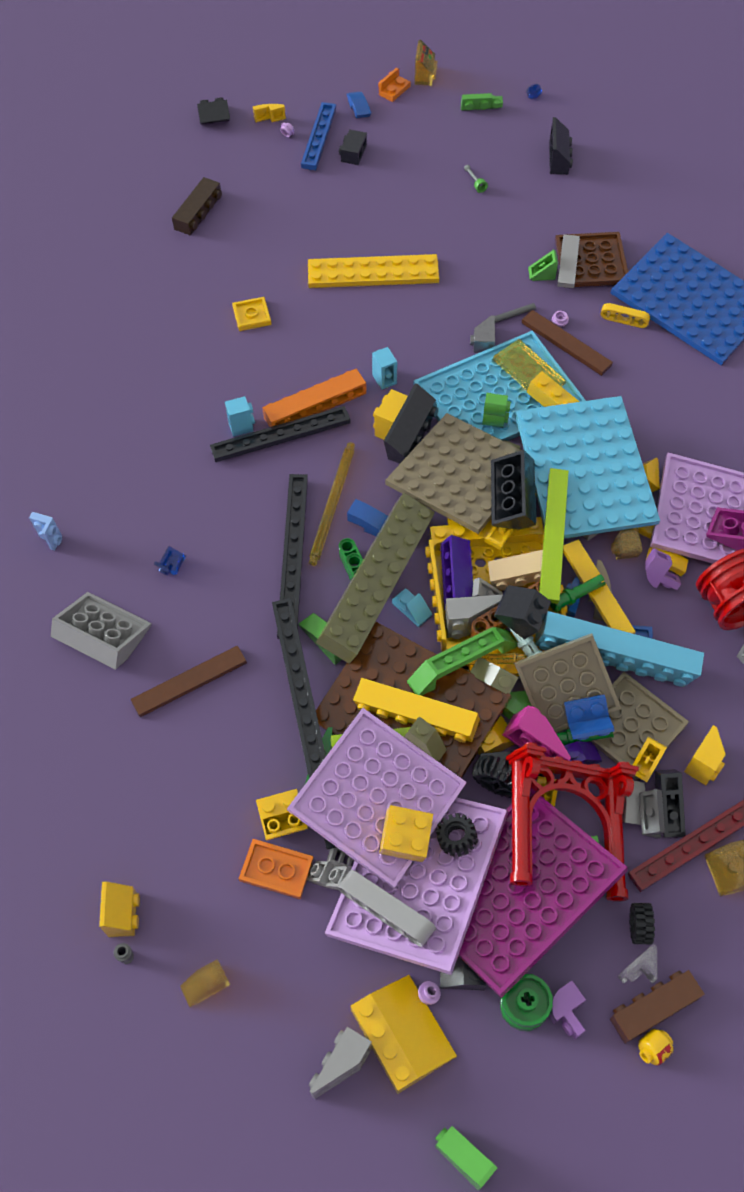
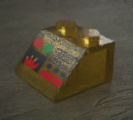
M418 40L415 57V85L432 86L433 80H436L438 60H435V53L422 40Z

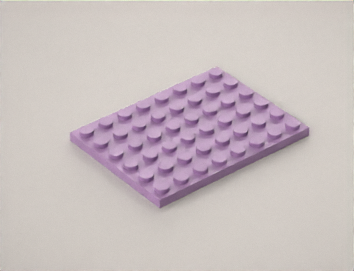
M456 797L443 818L445 817L448 820V815L452 814L455 817V813H459L460 817L464 814L467 816V819L470 818L472 823H474L478 837L476 838L477 844H473L474 849H468L469 854L467 855L461 852V857H458L457 853H455L454 857L450 856V853H444L436 837V829H439L437 825L430 835L427 858L423 862L413 861L394 889L358 862H354L352 870L364 876L435 925V931L423 947L416 945L342 893L325 931L326 936L452 975L508 815L507 810ZM462 829L453 830L449 834V839L458 841L464 837L465 832Z

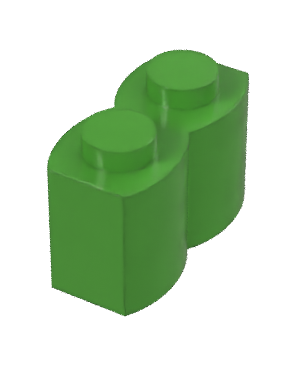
M486 393L482 425L503 428L504 423H508L511 401H507V395Z

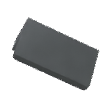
M654 789L639 793L642 835L656 839L661 838V834L665 833L662 791Z

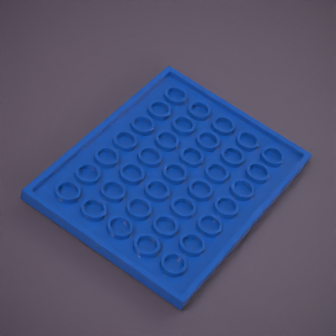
M666 233L611 290L612 295L636 310L647 312L650 315V320L719 365H722L744 341V280L669 233Z

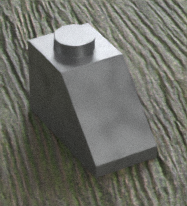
M491 315L474 328V335L470 336V345H473V352L480 353L495 346V315Z

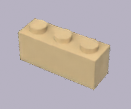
M543 550L488 561L492 586L498 590H505L508 585L524 586L527 583L540 581Z

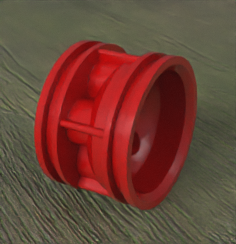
M744 549L735 551L716 561L699 576L696 582V588L701 593L702 598L709 601L715 610L713 616L723 630H733L744 626Z

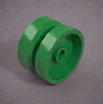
M525 974L500 998V1010L504 1020L511 1027L519 1031H531L539 1028L546 1021L553 1007V996L549 986L543 979L533 974ZM527 1000L529 1002V1006H527L526 1002L522 1001Z

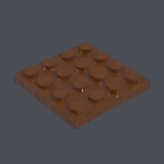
M620 232L565 234L580 236L574 287L616 285L628 273ZM563 235L555 236L559 265Z

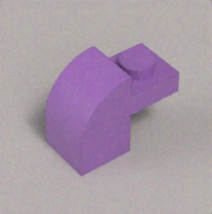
M655 548L652 549L645 561V571L649 583L657 588L661 582L668 589L678 590L681 585L679 576L668 571L673 564L670 555Z
M573 981L560 988L554 995L550 1018L553 1024L562 1020V1027L568 1036L572 1035L574 1039H577L585 1032V1029L573 1011L583 1005L586 999Z

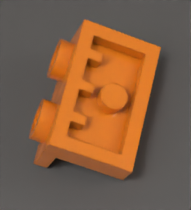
M396 67L380 80L378 84L379 95L394 102L411 87V82L399 76V68Z

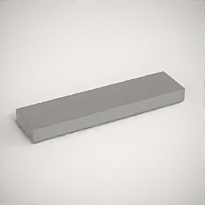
M563 235L558 287L574 288L580 236Z

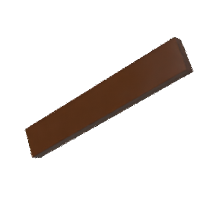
M534 310L522 319L523 325L602 376L612 366L613 362Z
M237 645L131 698V702L139 717H142L247 664L246 659Z

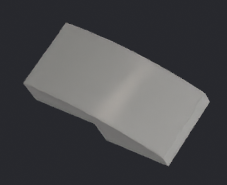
M634 781L632 794L629 797L625 796L622 816L624 823L641 825L639 793L645 792L644 782Z
M316 861L310 869V875L307 880L323 887L338 890L337 886L351 869L334 866L326 861Z

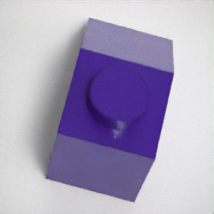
M577 741L564 746L571 757L570 761L579 760L582 761V764L587 765L602 762L599 752L592 742Z

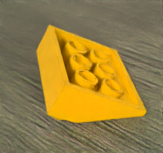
M410 975L367 995L351 1005V1011L366 1038L372 1041V1049L397 1094L457 1057L429 1007L419 999L418 989Z

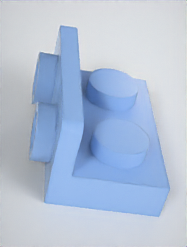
M32 512L29 519L36 529L38 536L46 540L50 549L55 551L57 545H60L62 541V534L54 519Z

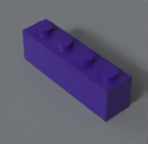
M450 535L441 543L444 610L446 599L472 597L473 593L470 540Z

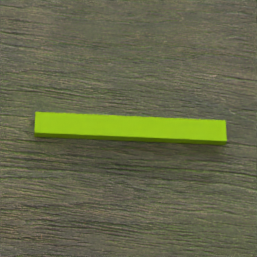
M550 468L539 592L549 599L551 603L558 604L560 601L569 470Z

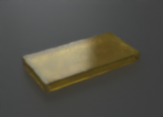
M520 339L493 356V360L526 390H528L530 382L541 371L561 387L566 384V380Z

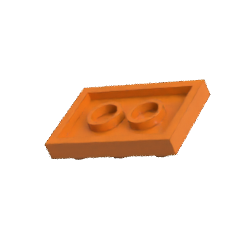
M252 839L238 879L240 882L301 900L314 856Z

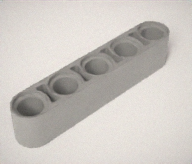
M352 869L337 886V889L344 896L420 947L424 946L436 929L430 920Z

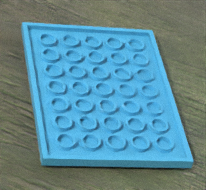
M533 331L413 381V385L415 383L419 384L436 399L437 407L439 408L436 416L438 422L448 413L502 441H509L520 436L515 417L516 411L544 407L527 393L530 382L541 371L578 401H586ZM486 393L507 395V401H511L508 423H504L503 428L482 425Z
M622 396L518 410L515 412L524 450L534 459L535 492L544 526L550 468L569 470L564 538L659 524L660 518Z

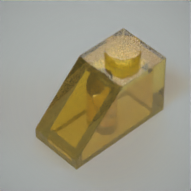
M638 528L624 529L618 533L611 544L612 553L616 555V560L639 557L643 550Z
M216 959L198 969L180 988L189 1007H192L229 986L230 983L220 962Z

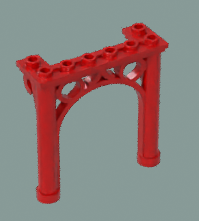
M533 742L525 743L524 746L506 756V761H509V765H512V873H510V884L515 886H529L533 884L532 812L536 801L541 795L555 790L576 794L593 807L603 826L604 848L625 865L622 819L625 796L629 797L634 790V780L632 777L639 771V766L630 765L629 762H618L617 765L611 768H602L598 764H582V761L579 760L567 761L563 757H548L544 754L546 747L538 746L537 743ZM539 773L543 774L547 782L544 787L535 780ZM553 773L560 774L561 778L555 780ZM575 778H580L584 780L580 784L575 780ZM588 783L598 786L599 796L595 797L589 791ZM532 788L535 791V793L531 797H529L530 789ZM602 799L605 800V808L600 802ZM625 874L606 892L607 900H628Z

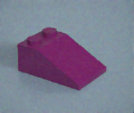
M717 507L706 537L736 551L744 549V510Z

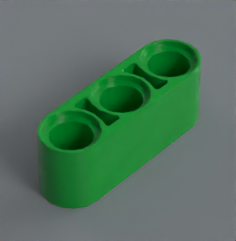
M345 538L339 542V556L351 581L363 558L355 542L350 538Z

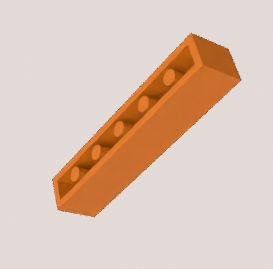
M357 368L347 371L337 377H332L325 382L262 407L264 419L269 427L324 412L365 395L366 382Z

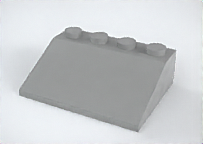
M87 592L52 618L51 637L116 670L132 654L151 627V623Z

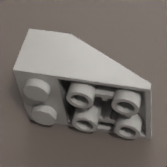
M348 1026L345 1031L340 1030L334 1041L335 1048L333 1052L328 1051L321 1063L323 1065L321 1073H315L309 1083L311 1096L314 1099L318 1098L358 1072L372 1050V1041Z

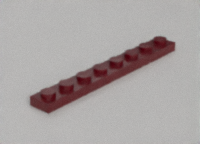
M744 800L629 871L628 876L640 893L743 828Z

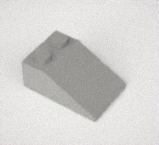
M503 595L446 599L445 625L447 638L460 639L469 636L472 622L498 606Z

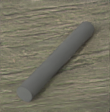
M532 303L496 315L495 323L535 310L536 306Z

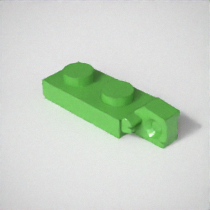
M492 93L462 95L461 111L503 107L502 96H493Z

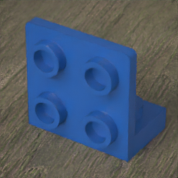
M604 694L564 702L567 722L573 739L586 740L589 736H606L610 732L615 731L609 717Z

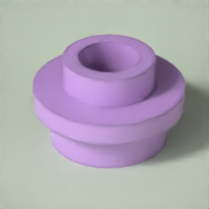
M290 123L281 124L280 131L284 136L290 137L295 133Z
M557 311L552 316V323L559 327L567 325L569 317L564 311Z
M426 981L420 985L418 995L421 1002L433 1005L440 999L441 992L434 982ZM427 989H429L433 995H430Z

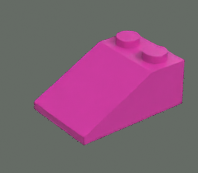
M528 705L514 714L502 734L520 748L525 743L533 742L537 743L538 746L546 747L544 754L548 757H563L567 761L571 759L547 718L535 707Z

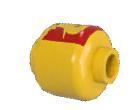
M652 1029L639 1040V1055L648 1064L661 1065L673 1053V1040L664 1030Z

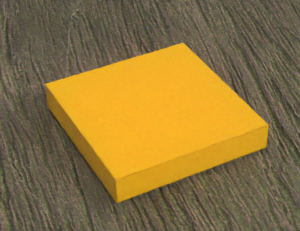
M265 297L232 303L239 331L272 325Z

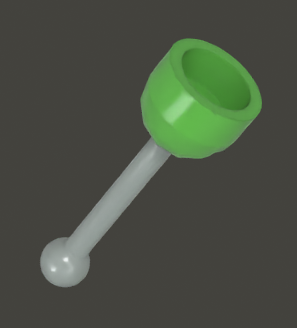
M465 165V171H468L476 181L474 187L477 192H484L488 187V183L482 178L478 179L471 171L470 166Z

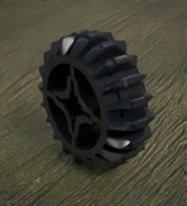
M492 755L479 757L472 772L477 784L501 797L512 798V765H509V761Z

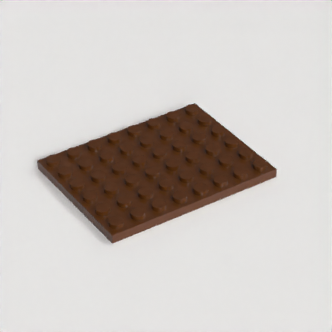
M375 622L357 656L350 663H346L316 709L319 726L325 730L328 727H332L334 735H340L346 731L361 711L357 709L353 701L361 678L414 693L407 680L425 660L437 654ZM459 668L437 679L436 688L422 696L478 713L480 721L472 742H459L454 739V736L447 734L445 737L440 736L447 750L439 760V763L460 778H463L512 697L511 694H505L475 678L474 674ZM369 710L372 715L392 729L407 728L413 725L409 722L401 724L395 720L396 718L389 716L388 718H382L376 715V712Z

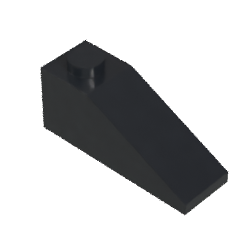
M676 769L655 770V789L662 791L665 827L663 836L665 838L686 836L682 773Z

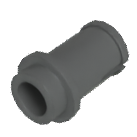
M120 943L114 949V957L124 964H129L133 961L134 954L128 944Z

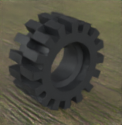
M455 813V817L449 814L448 820L445 817L442 818L443 824L439 822V829H436V837L441 849L444 850V853H450V856L453 857L455 853H457L458 857L462 856L461 852H464L465 855L469 854L468 849H474L473 844H477L476 838H478L472 820L470 818L467 819V816L464 814L460 817L459 813ZM462 829L465 832L464 837L458 841L449 839V834L453 830Z
M631 903L629 924L632 943L652 945L655 938L653 907L651 903Z

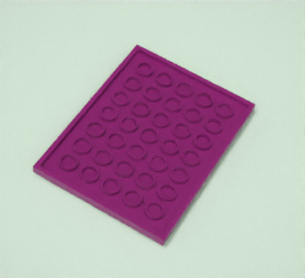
M532 788L530 789L529 797H531L535 793V791ZM542 796L536 801L532 812L533 884L529 886L510 884V873H512L511 804L506 809L508 815L458 955L501 998L628 871L626 865Z

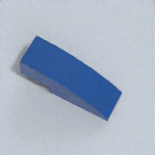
M357 499L354 500L347 512V520L349 522L364 527V532L374 536L378 535L388 517L376 508Z

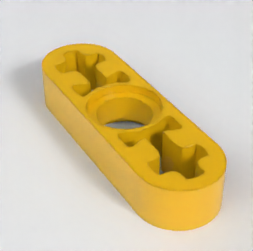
M606 303L601 310V317L606 320L638 328L647 327L650 321V315L647 312L616 304ZM621 314H627L629 317H623Z

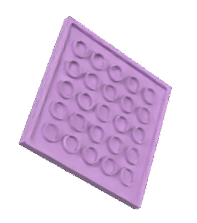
M667 453L657 503L660 522L658 525L653 526L650 547L713 564L735 552L736 550L706 537V533L717 507L744 510V473Z
M362 708L289 805L287 811L394 889L413 861L379 854L388 807L393 805L432 813L431 835L467 782Z

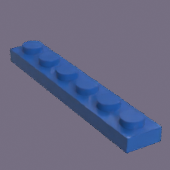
M321 103L301 161L302 169H317L336 112V104Z

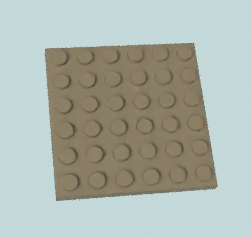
M446 413L385 480V485L402 494L406 493L426 507L479 534L492 519L491 460L521 450Z

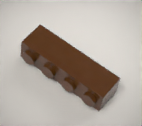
M681 970L669 976L671 981L666 984L660 981L650 988L652 990L651 993L645 996L642 992L631 999L633 1001L631 1005L626 1007L625 1004H622L613 1010L614 1015L610 1018V1021L624 1044L705 995L689 970L684 973Z

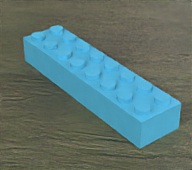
M550 611L546 613L540 631L535 636L534 643L536 646L546 651L592 633L605 666H614L620 671H633L638 676L648 675L654 677L657 681H670L676 686L683 687L700 677L702 672L703 652Z

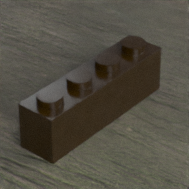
M205 177L202 178L172 216L174 230L191 235L198 228L200 222L205 219L207 213L222 196L219 182Z

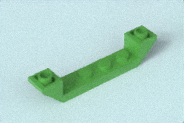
M493 626L425 660L407 680V683L415 694L422 696L436 688L437 679L496 649L503 655L517 648L518 642L508 630Z

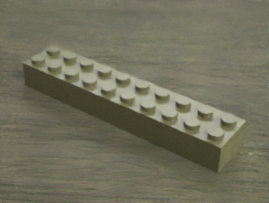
M406 493L401 495L315 643L347 663H350L357 656L435 514L434 511Z

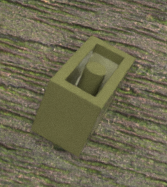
M481 657L476 660L470 673L475 675V678L505 694H510L519 678Z
M421 717L417 718L404 736V738L438 762L447 750L437 729Z

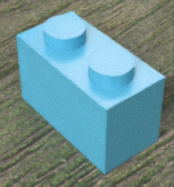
M388 347L372 353V375L381 390L397 384V360Z
M245 396L225 401L228 423L233 437L253 432L252 424H255V420L252 414L254 412L251 402L247 403Z

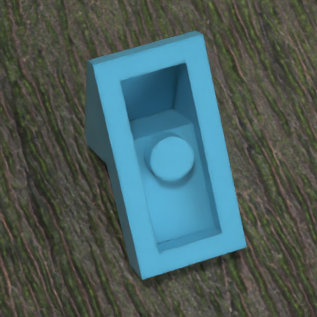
M405 588L392 599V604L418 627L433 615L420 593L414 596Z

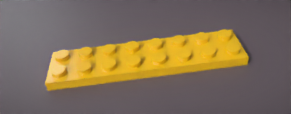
M437 254L308 259L309 288L439 283Z

